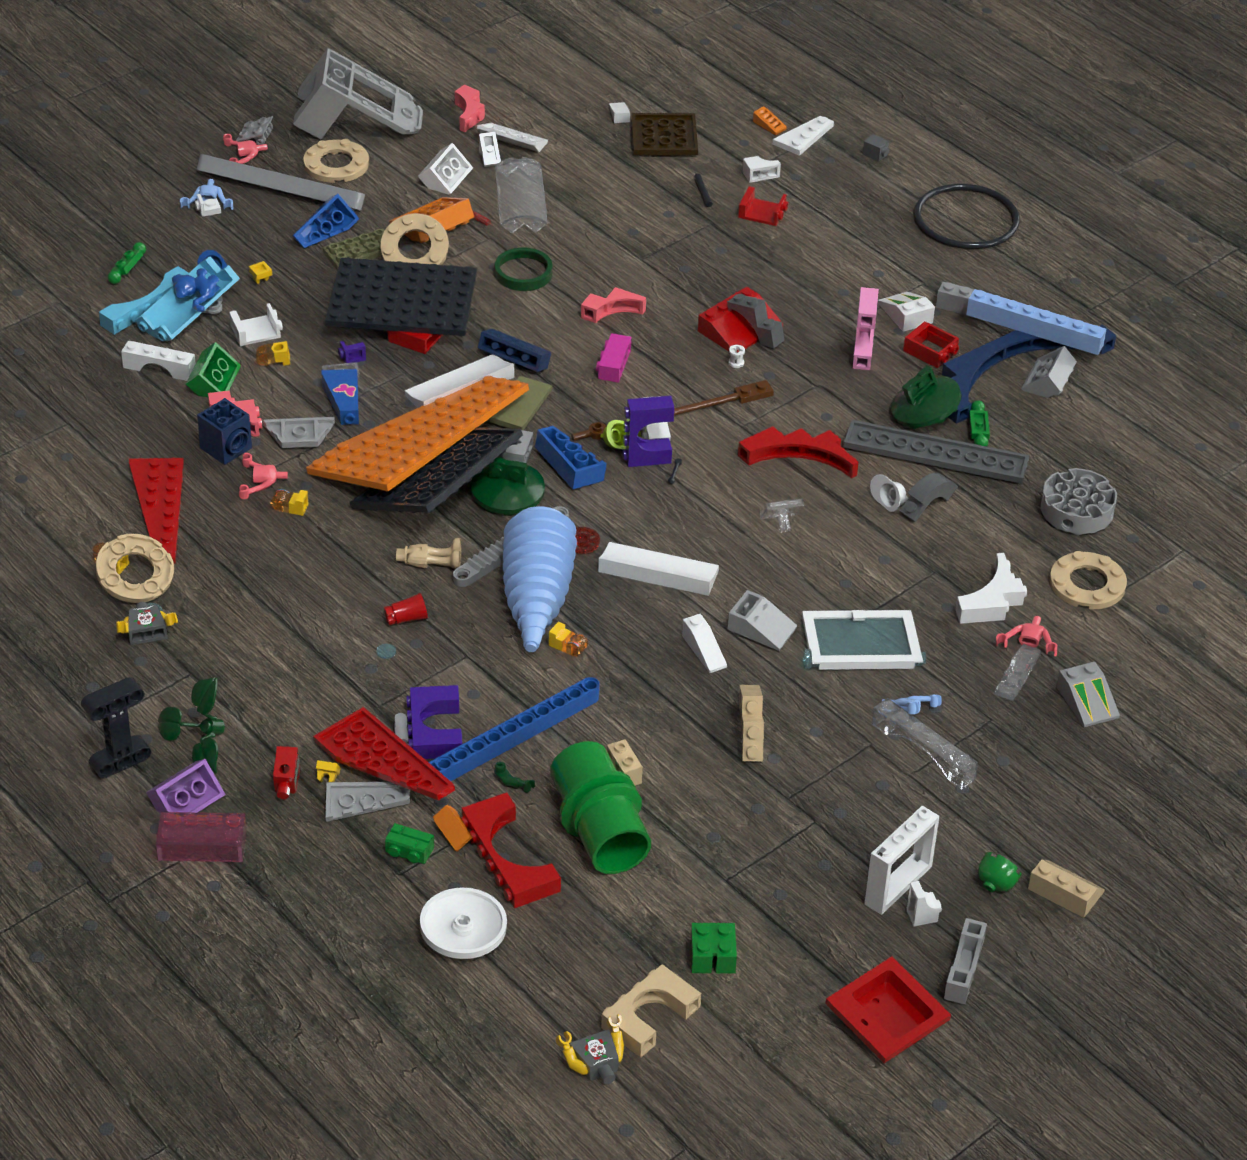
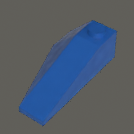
M337 193L330 197L292 236L304 249L350 229L360 218Z

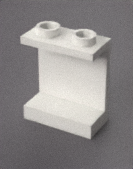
M270 303L266 304L267 315L241 321L237 311L229 312L230 326L240 346L281 338L280 330H283L281 320H278L277 312L272 309Z

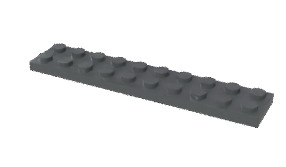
M857 420L851 421L843 446L852 450L1021 484L1023 483L1030 456Z

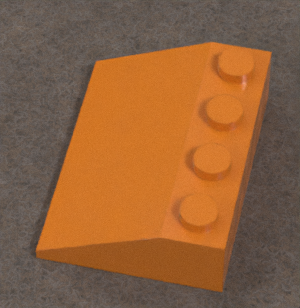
M451 197L439 198L401 215L416 213L428 215L436 219L446 231L455 229L458 224H467L470 219L474 218L469 198ZM398 216V217H396V218H394V219H392V220H389V222L392 223L394 220H396L397 218H399V217H401V216ZM411 231L404 234L412 241H419V243L429 240V236L424 232Z

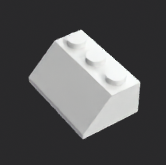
M451 143L438 152L418 177L428 189L449 195L473 167L456 146Z

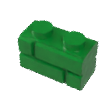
M394 823L391 832H389L385 840L386 853L393 857L406 858L412 863L419 862L425 864L434 849V835Z

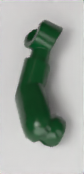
M497 762L495 764L494 773L505 786L523 787L525 793L530 792L531 788L535 787L534 780L524 781L521 778L513 777L506 769L505 763Z

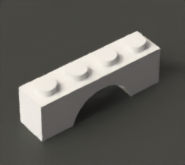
M128 341L121 351L123 368L140 371L145 364L155 363L166 368L173 378L185 381L188 380L196 364L195 354L134 341Z

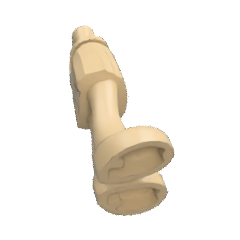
M455 538L449 548L429 547L428 544L410 545L409 549L408 546L397 548L396 561H405V564L427 568L428 564H436L456 569L461 566V538Z

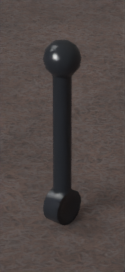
M679 458L675 459L673 473L668 479L669 484L675 483L676 472L682 464V460Z

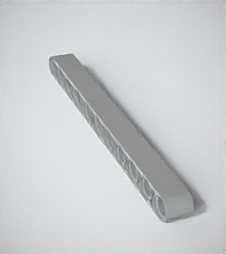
M200 154L196 169L325 202L338 193L350 208L362 210L365 194L204 154Z

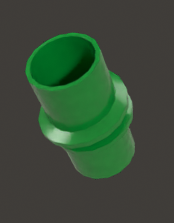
M584 741L562 750L554 758L550 766V776L563 801L560 807V821L567 833L580 837L596 870L604 874H617L637 866L647 857L651 849V838L638 814L641 810L642 798L630 776L616 770L605 747L597 742Z

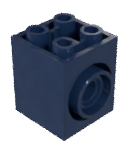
M226 398L197 414L200 449L223 465L252 449L250 415Z

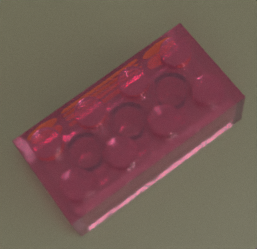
M161 812L156 840L158 861L243 862L247 833L245 813Z

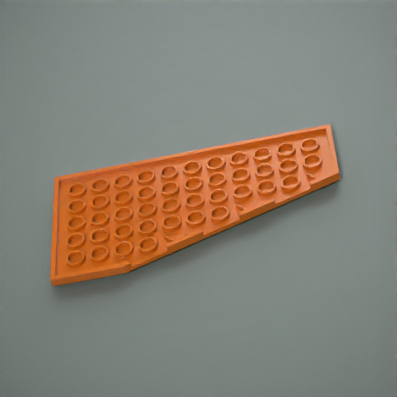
M486 376L483 380L445 397L437 398L426 406L416 408L337 444L335 448L327 451L325 455L307 466V474L389 491L529 390L528 383Z

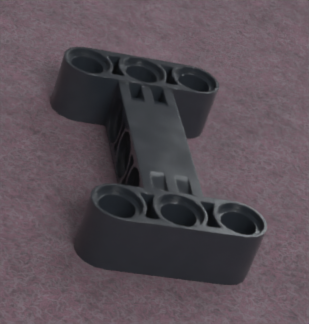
M132 677L122 679L92 692L81 701V707L91 720L98 721L102 719L106 748L94 753L89 759L90 766L100 778L110 777L147 760L152 752L140 735L131 737L128 708L141 702L145 696L142 688Z

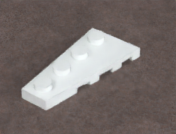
M819 116L774 138L772 145L800 156L833 127L834 121Z

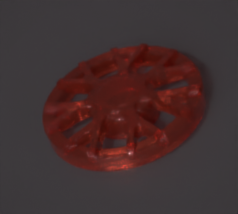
M576 527L575 537L579 548H576L575 552L585 554L596 550L600 544L599 534L588 527Z

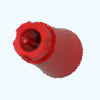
M421 593L392 603L391 606L384 607L385 617L389 625L428 619L425 602Z

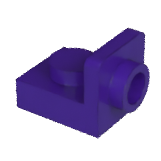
M340 341L338 355L340 359L344 360L346 365L365 361L366 348L363 342L346 346L344 341Z

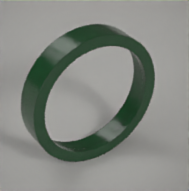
M513 248L501 253L495 261V278L502 286L511 290H537L550 282L553 269L552 260L547 254L534 248ZM529 258L543 263L547 270L536 278L515 279L504 274L500 267L513 259Z

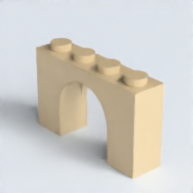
M664 965L659 966L656 970H652L644 980L637 982L632 990L626 995H621L614 1005L607 1007L601 1016V1028L603 1030L609 1029L610 1033L613 1031L607 1025L608 1017L611 1016V1022L617 1024V1014L621 1016L622 1022L618 1027L619 1031H622L624 1046L640 1058L656 1045V1031L637 1017L635 1010L638 1007L647 1003H661L686 1020L701 1005V993Z

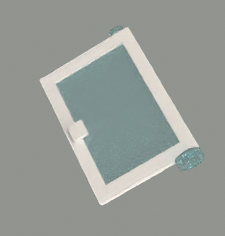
M911 610L802 611L808 649H804L803 652L804 668L914 669V666H922L926 663V653L920 650Z

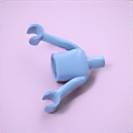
M208 179L207 185L199 186L190 199L187 197L180 199V208L183 206L190 208V204L197 199V194L201 195L203 201L216 199L218 195L223 203V209L231 207V210H233V200L225 199L222 189L214 185L213 179Z
M940 695L910 696L896 700L883 699L882 707L892 708L898 713L917 714L920 711V702H930V707H937L942 704V699Z

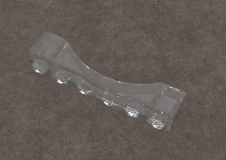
M888 698L874 707L872 725L886 735L901 736L920 746L934 759L946 778L963 789L976 779L978 768L976 760L917 718L908 714L903 708Z

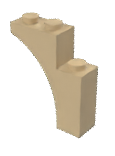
M739 685L742 761H763L764 720L762 717L763 695L760 685Z

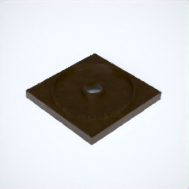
M631 113L634 155H698L695 113Z

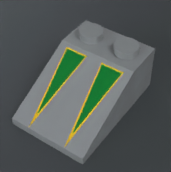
M1096 662L1059 671L1057 689L1083 727L1111 721L1120 717L1106 678Z

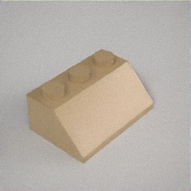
M1041 860L1031 872L1028 887L1029 890L1083 918L1105 890L1048 860Z

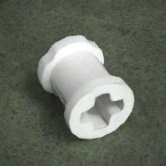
M741 345L731 346L729 348V353L731 354L728 362L732 368L743 367L745 348Z

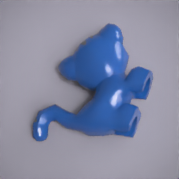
M204 268L197 270L196 278L181 274L173 276L172 282L174 283V289L178 298L192 296L197 291L200 293L201 296L193 300L192 307L198 312L205 310V307L199 304L207 299H211L221 289L216 284L219 282V278L211 275L207 279L205 277L207 271Z

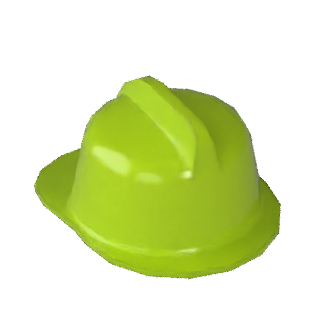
M612 420L608 423L603 434L600 435L607 446L626 449V446L623 444V435H626V432H624V421ZM639 431V433H638L637 436H639L640 438H642V437H641V432Z

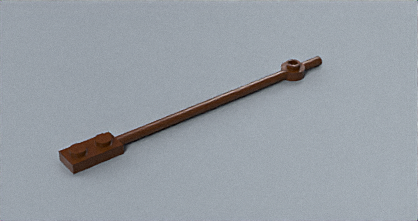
M767 380L736 387L733 394L674 408V415L734 400H739L743 404L771 397L774 395V390ZM601 422L592 423L589 426V430L571 434L572 440L575 441L587 437L596 440L603 439L600 435L603 434L607 425Z

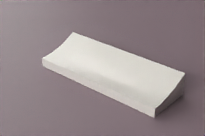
M492 354L405 390V396L417 408L426 406L437 398L450 395L483 380L486 376L506 378L507 380L514 378V364Z
M609 542L604 553L599 557L598 572L709 596L719 570V565Z

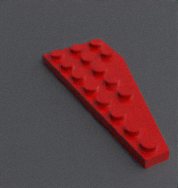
M364 707L313 736L318 746L335 761L436 800H440L455 791V786L449 779Z

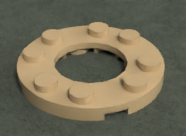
M348 139L319 141L306 151L303 158L305 170L311 177L330 183H335V180H344V182L354 180L362 176L369 167L367 151L362 145L351 142ZM342 152V154H348L352 158L348 165L339 168L325 166L320 161L328 153L338 154Z
M416 213L401 216L389 224L381 238V252L385 261L442 265L447 257L449 247L447 233L436 219L428 215ZM407 232H424L429 236L431 248L424 257L409 259L400 253L398 242Z
M124 534L117 536V539L109 543L107 542L98 553L95 567L96 576L101 586L113 597L131 603L148 602L160 597L169 588L174 574V563L170 553H167L162 544L157 540L141 534ZM138 554L151 562L154 573L152 578L146 580L145 583L130 584L122 580L116 572V564L123 556Z
M1076 551L1061 557L1054 563L1050 573V585L1060 599L1072 606L1078 607V605L1089 606V609H1103L1116 604L1122 599L1126 590L1127 578L1123 569L1111 560L1110 557L1091 552ZM1076 569L1098 570V573L1104 574L1107 583L1099 590H1084L1073 584L1070 580V575Z

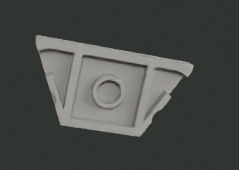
M334 417L264 420L265 428L281 448L319 447L335 424Z

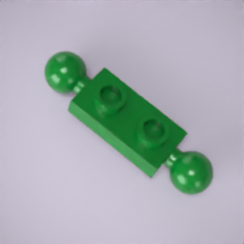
M137 242L133 245V250H128L123 254L124 256L115 263V266L108 274V281L110 283L118 284L121 281V275L127 274L146 252L145 244Z
M976 400L972 403L969 413L971 439H974V444L987 447L990 437L988 411H984L985 405L982 401Z

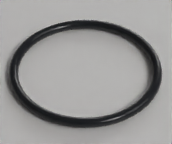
M949 184L934 188L918 200L914 209L915 220L918 226L929 237L943 244L965 249H982L999 245L1016 233L1020 223L1019 212L1007 197L990 188L973 184ZM953 190L976 191L990 195L1004 203L1013 215V224L1007 233L996 239L984 242H962L946 238L931 230L921 217V209L929 198L939 193Z

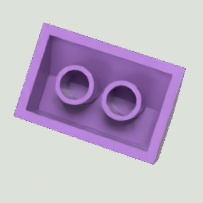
M206 759L195 761L146 792L156 811L164 818L168 819L170 816H178L182 822L185 821L184 817L193 816L226 795Z

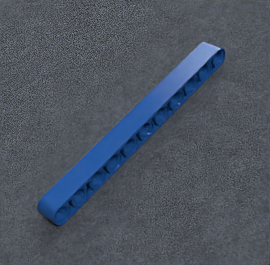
M593 677L585 678L429 763L447 779L452 781L596 703L599 700V681Z

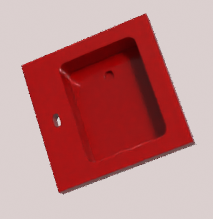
M892 956L826 998L825 1002L883 1063L909 1048L948 1022L951 1018V1014Z

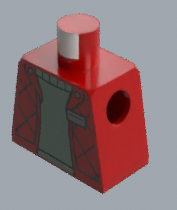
M277 746L273 772L274 788L278 798L287 799L289 798V793L294 794L297 790L300 774L298 747Z

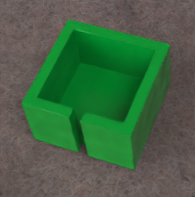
M692 923V973H712L713 956H717L716 973H736L735 923Z

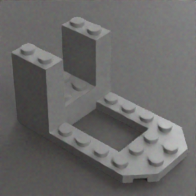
M327 48L299 87L297 97L304 101V103L296 112L293 125L297 128L303 129L312 136L322 139L345 106L349 104L352 108L358 109L366 116L378 120L379 123L385 124L395 132L404 135L420 131L423 110L419 105L416 106L414 104V98L410 93ZM353 78L367 85L370 89H374L383 96L392 99L391 112L352 91Z

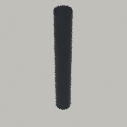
M697 173L694 176L706 206L711 207L713 205L701 175Z

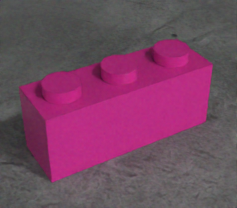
M611 333L609 340L605 341L604 350L601 351L600 361H597L596 372H598V379L619 383L631 352L632 337Z

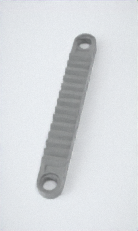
M557 506L552 508L569 518V511L565 507ZM504 537L500 541L497 540L495 545L490 544L489 548L485 547L484 552L479 551L478 555L474 554L472 559L468 558L466 563L456 568L453 572L454 584L459 587L469 586L502 565L504 562ZM464 575L467 576V578L460 579L458 578V576Z

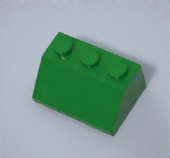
M215 342L202 351L186 385L198 396L208 397V393L229 391L241 365Z

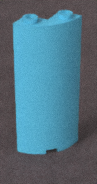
M211 256L204 259L187 274L196 278L197 270L204 268L207 271L205 275L207 279L211 275L219 278V282L216 284L221 289L211 299H207L199 304L204 306L205 309L240 279L229 265L220 269ZM173 286L138 317L135 322L141 331H146L161 341L172 340L202 313L192 307L193 300L201 295L197 291L192 296L178 298Z

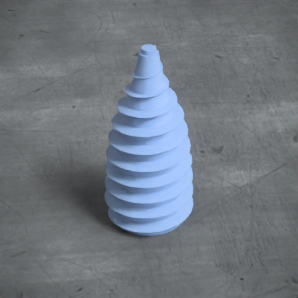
M530 507L524 509L510 519L504 529V591L508 607L512 611V616L517 622L519 630L522 632L523 646L528 652H535L539 648L542 636L546 633L545 628L552 624V620L558 616L560 608L564 605L565 596L569 591V583L572 579L573 561L576 556V527L573 521L561 512L549 507Z

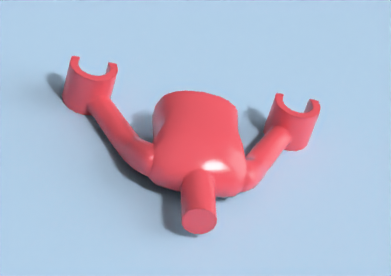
M224 134L223 136L225 146L235 145L237 146L238 156H246L240 160L230 158L229 161L244 164L252 160L258 154V151L268 150L267 144L257 145L252 140L233 141L231 134Z
M244 453L243 466L246 468L254 467L253 483L262 484L252 488L244 484L240 485L239 497L247 499L249 494L270 487L275 483L276 479H288V472L277 471L274 465L255 463L252 461L250 453Z
M1035 616L1032 623L1018 625L1006 634L1000 633L996 636V646L999 643H1004L1005 648L1008 646V639L1018 632H1021L1019 637L1020 644L1030 648L1037 647L1041 638L1044 637L1046 655H1048V652L1053 651L1054 656H1057V644L1051 641L1047 629L1039 625L1041 622L1039 616Z

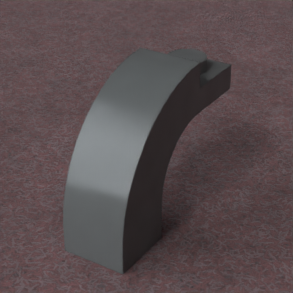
M931 473L923 477L908 492L910 497L899 511L916 522L934 499L942 497L948 501L958 488V485L940 473Z

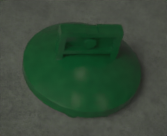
M926 365L913 379H910L903 385L902 389L895 395L891 404L893 417L899 424L911 427V429L943 423L945 418L958 409L962 396L961 390L955 380L947 376L934 375L932 367Z
M498 457L494 459L493 463L486 465L482 472L475 474L471 480V494L477 504L485 508L487 512L500 513L506 516H512L524 509L536 507L545 493L544 479L535 468L524 462L510 461Z

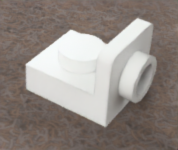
M197 194L195 207L197 211H200L202 217L221 213V207L217 198L203 201L201 195Z

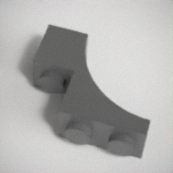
M737 294L727 302L728 308L739 312L750 322L758 335L760 345L775 348L784 341L782 322L768 319L765 300Z

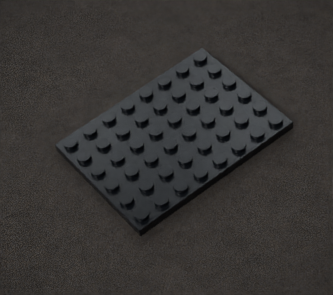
M350 257L341 258L325 319V326L465 336L477 277V268L421 264L417 262L355 259Z
M475 428L391 490L385 491L368 487L349 502L351 508L373 511L383 510L386 512L431 513L437 505L445 502L448 496L456 493L459 487L468 483L475 474L482 472L486 465L493 463L497 456L505 453L508 447L516 444L517 440L523 436L521 429Z

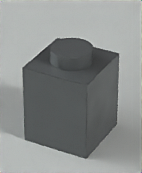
M872 134L864 141L863 155L880 161L889 153V141Z

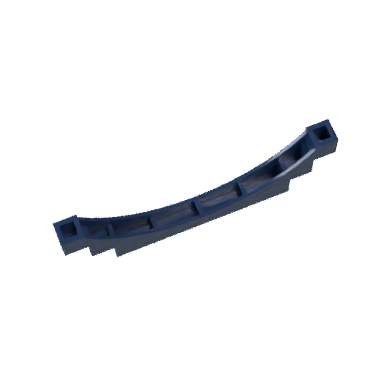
M1100 325V327L1106 329L1104 345L1099 352L1101 355L1114 349L1117 336L1104 325ZM1015 330L953 360L947 361L943 364L942 376L955 380L960 387L962 395L958 409L949 415L948 418L956 424L969 418L972 404L969 402L968 396L973 385L984 372L997 363L1030 351L1058 349L1063 346L1067 349L1076 348Z

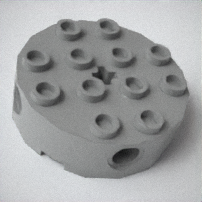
M1079 468L1068 469V472L1052 474L1045 481L1040 509L1044 518L1058 530L1071 532L1075 535L1095 533L1105 529L1113 520L1117 492L1109 484L1108 479L1096 472Z

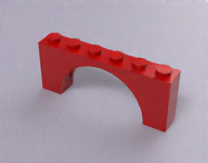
M507 792L462 807V817L460 818L472 837L470 839L471 843L476 844L479 856L485 859L488 871L493 872L497 886L502 887L505 899L511 902L514 909L561 892V877L552 863L543 866L517 865L501 857L493 848L491 842L495 834L502 827L516 820V805Z

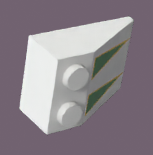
M904 292L880 299L877 302L903 332L917 328L924 321L930 324L933 323L935 306L927 297Z

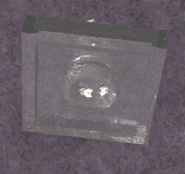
M803 499L766 503L759 512L760 520L778 518L779 531H791L789 516L797 515L803 508Z

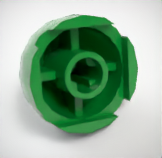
M986 852L978 867V875L984 883L983 887L990 892H1005L1012 889L1022 875L1021 872H1016L1018 867L999 854L997 857L991 856L993 852Z

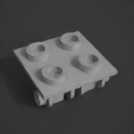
M273 116L246 122L236 141L240 142L254 138L258 145L264 144L273 129L271 123Z

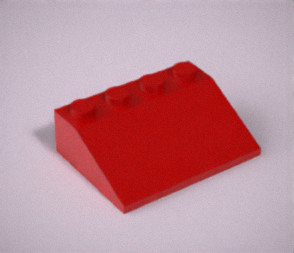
M749 287L743 288L699 314L698 332L727 351L733 345H741L747 349L757 343L759 338L750 322L739 312L728 308L727 304L737 294L764 300L760 294ZM765 302L768 319L781 322Z

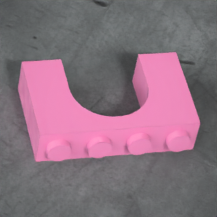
M861 287L853 369L870 370L879 289Z

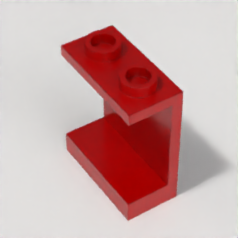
M749 186L739 204L738 218L777 226L779 220L783 219L784 211L788 209L787 194H783L778 204L755 199V187Z

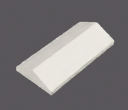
M494 123L477 125V129L481 134L495 132L497 140L540 152L548 142L547 139Z

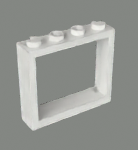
M921 806L871 853L865 905L882 915L910 888L911 882L918 881L932 867L939 815ZM914 844L913 854L891 874L892 864Z

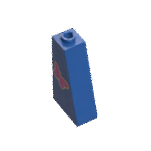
M357 369L321 370L322 387L340 424H359Z

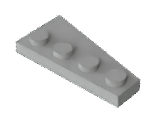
M327 782L326 822L410 804V789L391 782Z

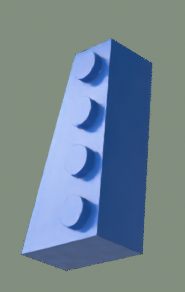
M554 426L538 429L535 448L572 489L604 481L607 463L603 460L599 462L595 459L596 455L582 450V446L579 443L571 442L569 436Z

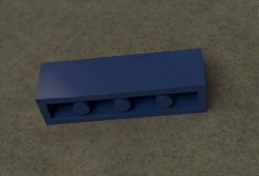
M492 328L481 332L478 348L537 372L548 368L552 353Z

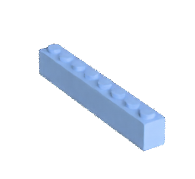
M974 289L968 299L966 313L968 316L1096 355L1099 354L1104 345L1106 329L1098 325L1085 323L1081 320L1042 310L1015 300L986 293L982 290Z

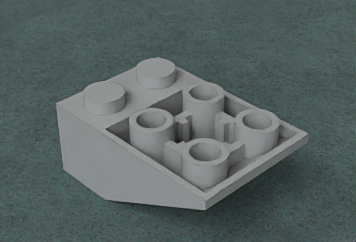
M749 590L743 594L729 612L728 630L780 651L797 629V625L769 600Z

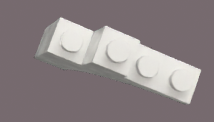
M997 553L996 574L989 584L974 593L957 597L956 613L960 624L1005 620L1006 612H1009V606L1023 605L1024 597L1027 596L1026 586H1023L1021 578H1015L1014 573H1011L1010 561L1006 560L1004 553Z

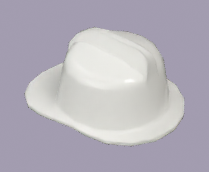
M877 474L872 478L870 483L872 496L888 511H896L899 506L907 501L908 497L902 484L893 482L882 474Z

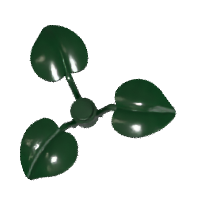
M209 678L198 681L193 686L191 700L193 705L197 706V712L207 717L201 724L181 722V711L176 707H167L159 715L158 728L165 740L174 741L180 735V726L200 727L201 731L207 735L200 738V743L193 746V762L206 759L212 772L216 774L218 746L213 738L215 735H221L224 732L225 724L222 719H217L216 716L208 714L213 709L218 680V678Z

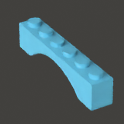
M177 266L165 273L161 284L150 294L131 302L111 304L99 311L100 326L115 335L132 325L138 317L174 286L172 282L173 276L177 274L187 275L188 272Z

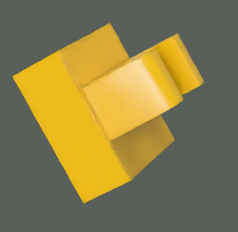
M265 261L249 266V272L257 284L260 283V279L264 278L267 281L269 276H272V269Z
M317 760L316 769L319 782L323 781L325 775H329V782H335L336 777L340 774V766L337 763Z

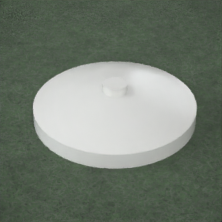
M453 888L436 894L424 905L420 915V931L425 942L438 953L452 958L470 959L483 956L499 946L506 934L507 917L502 905L488 893L473 888Z

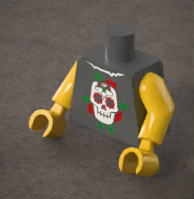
M139 602L136 608L129 610V616L125 617L123 621L116 622L117 633H129L130 645L168 639L166 627L174 623L177 624L178 619L175 612L166 614L163 611H159L156 605L148 606L146 602Z
M617 1014V1024L611 1022V1016L607 1019V1025L613 1031L611 1033L607 1029L571 1042L572 1036L568 1031L564 1032L566 1042L562 1041L560 1035L556 1037L557 1045L564 1048L562 1052L570 1069L585 1075L591 1081L601 1077L605 1084H610L616 1079L614 1072L618 1070V1063L622 1060L624 1051L622 1031H619L618 1027L622 1022L619 1014Z

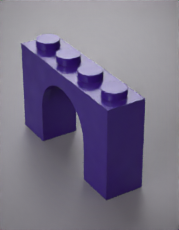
M660 396L627 399V407H624V415L627 421H624V432H626V435H623V444L626 446V449H623V460H627L628 467L671 464L672 447L669 438L643 439L637 435L642 428L649 424L674 422L672 397Z
M458 685L410 687V696H406L407 708H411V710H407V721L412 722V724L408 725V737H412V739H409V746L424 759H436L462 745L461 729H432L422 723L433 715L459 714Z

